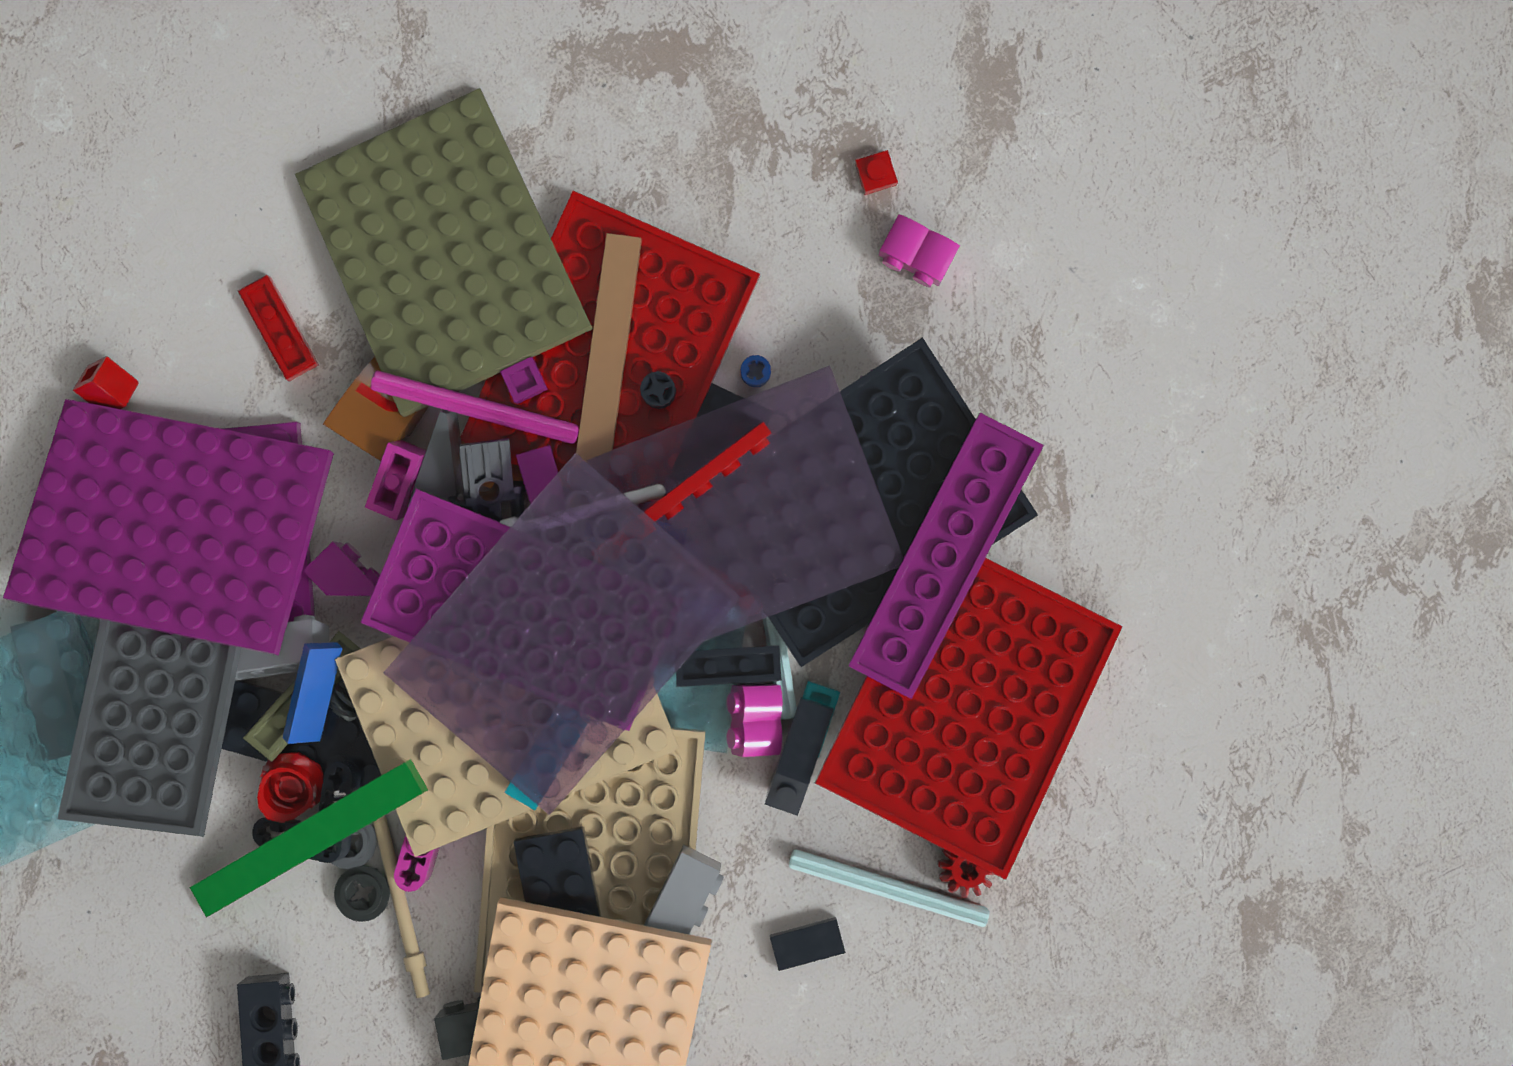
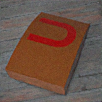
M374 356L340 398L323 425L381 462L388 442L403 440L406 435L410 436L429 406L403 417L392 395L373 391L370 387L372 376L375 371H381Z

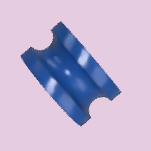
M751 355L742 362L740 368L741 378L748 386L753 388L761 387L769 381L771 366L767 359L759 355ZM756 363L757 367L758 363L764 366L762 379L756 380L754 376L752 380L747 376L750 372L748 367L750 364Z

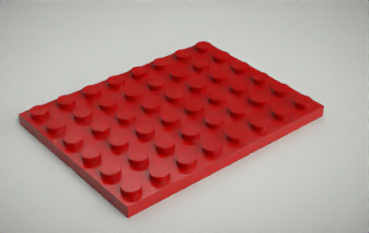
M572 191L551 240L593 329L607 233L642 239L606 498L656 484L666 487L707 392L714 381L760 279V273L576 191ZM593 329L533 357L548 390L516 404L500 372L486 379L478 398L578 425L580 429ZM651 372H664L671 377L675 384V400L666 408H652L646 404L641 396V382ZM469 417L460 436L461 441L473 443L508 438L510 442L511 463L519 466L517 454L550 445L563 487L571 490L578 436L575 443L571 444ZM659 499L616 511L635 518Z
M985 558L912 699L866 676L814 784L1006 880L1123 626Z

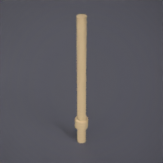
M384 815L374 821L373 825L406 954L403 957L406 972L411 974L416 998H421L430 994L424 967L427 964L424 952L419 951L405 891L400 889L394 880L397 858L387 818Z

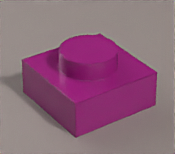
M532 356L500 371L516 404L548 390Z

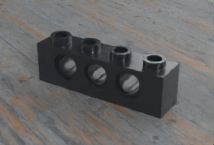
M289 973L247 976L237 984L242 1066H300V1056L298 1053H295L294 1040L298 1034V1024L296 1018H292L295 986L293 983H290ZM264 1006L270 1007L274 1011L275 1020L265 1017L263 1013ZM266 1042H271L277 1047L278 1055H272L267 1051Z

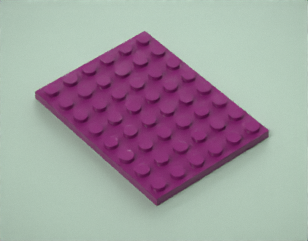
M65 399L3 598L13 602L279 656L334 453L328 449Z

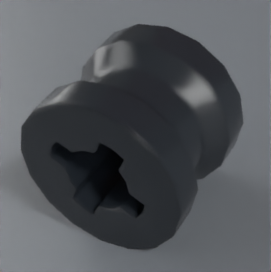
M659 371L651 372L641 382V396L650 407L663 409L670 406L675 400L676 387L671 377L666 373Z

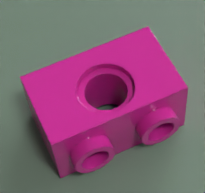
M403 440L388 442L365 508L396 521L404 518L427 450Z

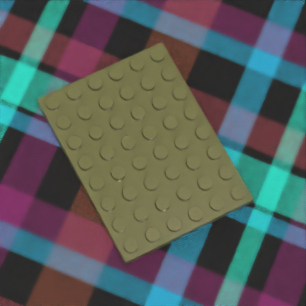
M481 88L295 174L381 372L459 392L500 373V371L531 356L534 357L593 329ZM393 396L396 406L403 417L429 406Z

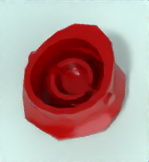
M300 752L281 753L273 761L268 759L260 775L261 782L257 795L258 807L267 820L281 823L293 820L320 802L324 775L318 763Z

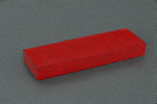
M265 275L238 290L241 299L287 381L290 382L319 366L269 275Z

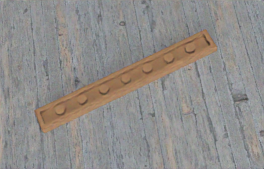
M608 233L606 235L569 508L606 499L642 243V239L638 237Z

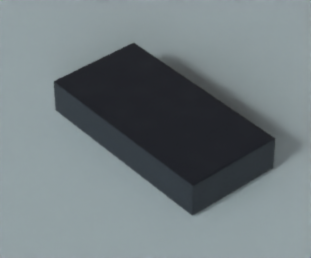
M836 917L770 935L778 971L846 953Z

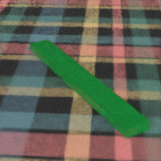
M410 759L189 888L207 918L428 791V788Z

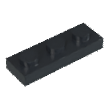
M779 645L674 652L677 687L782 681Z

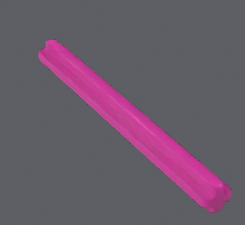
M375 371L372 376L370 387L373 391L571 444L575 443L578 436V425L381 371Z

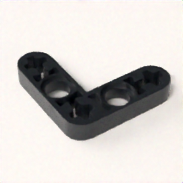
M350 760L338 761L326 768L318 812L359 789L361 772L354 762ZM342 771V774L347 776V782H343L341 778H338V772ZM339 791V793H345L346 795H334V792ZM263 817L254 824L252 837L254 842L260 847L275 838H271V834L266 832L268 826H270L271 831L280 833L291 829L303 821L293 819L281 823L267 820L266 817ZM352 834L334 844L337 846L336 851L332 852V848L329 847L309 859L332 863L344 858L349 852Z

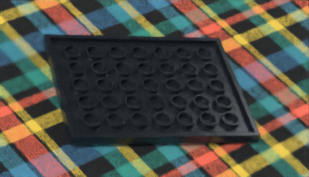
M923 337L769 437L770 444L754 456L750 451L745 453L738 459L742 464L726 477L720 472L709 480L713 487L696 499L693 494L690 495V498L800 667H803L870 624L976 420ZM1022 489L993 544L1038 516Z

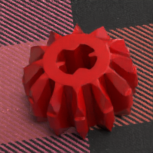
M942 849V852L949 859L937 861L938 867L946 869L939 875L941 882L950 881L947 886L949 892L953 893L960 887L961 897L967 898L969 888H972L976 896H980L981 890L978 885L983 883L988 888L992 886V882L986 875L994 874L972 864L974 870L970 874L965 871L964 875L960 865L966 860Z

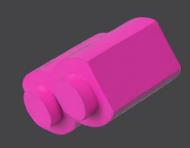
M898 214L879 250V256L883 258L882 263L888 268L900 272L902 268L914 274L913 280L930 288L932 284L940 286L960 245L937 232L929 230L920 223Z
M770 683L732 685L731 693L727 696V709L731 714L732 722L731 727L727 731L726 740L733 755L755 757L781 754L782 726L780 719L783 699L780 685Z

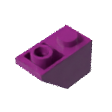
M332 541L302 570L326 596H372L380 574L374 568L370 567L367 569L359 561L362 557L361 554L348 542L343 544L342 542Z

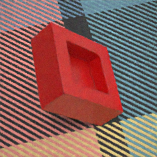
M888 150L855 160V167L864 195L897 186L898 180Z

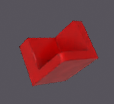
M105 356L87 365L72 391L90 404L122 409L126 407L139 382L111 358Z

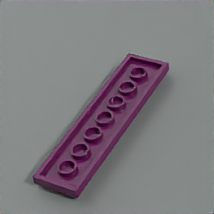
M982 413L978 414L848 664L849 667L912 699L1044 447L1043 444Z

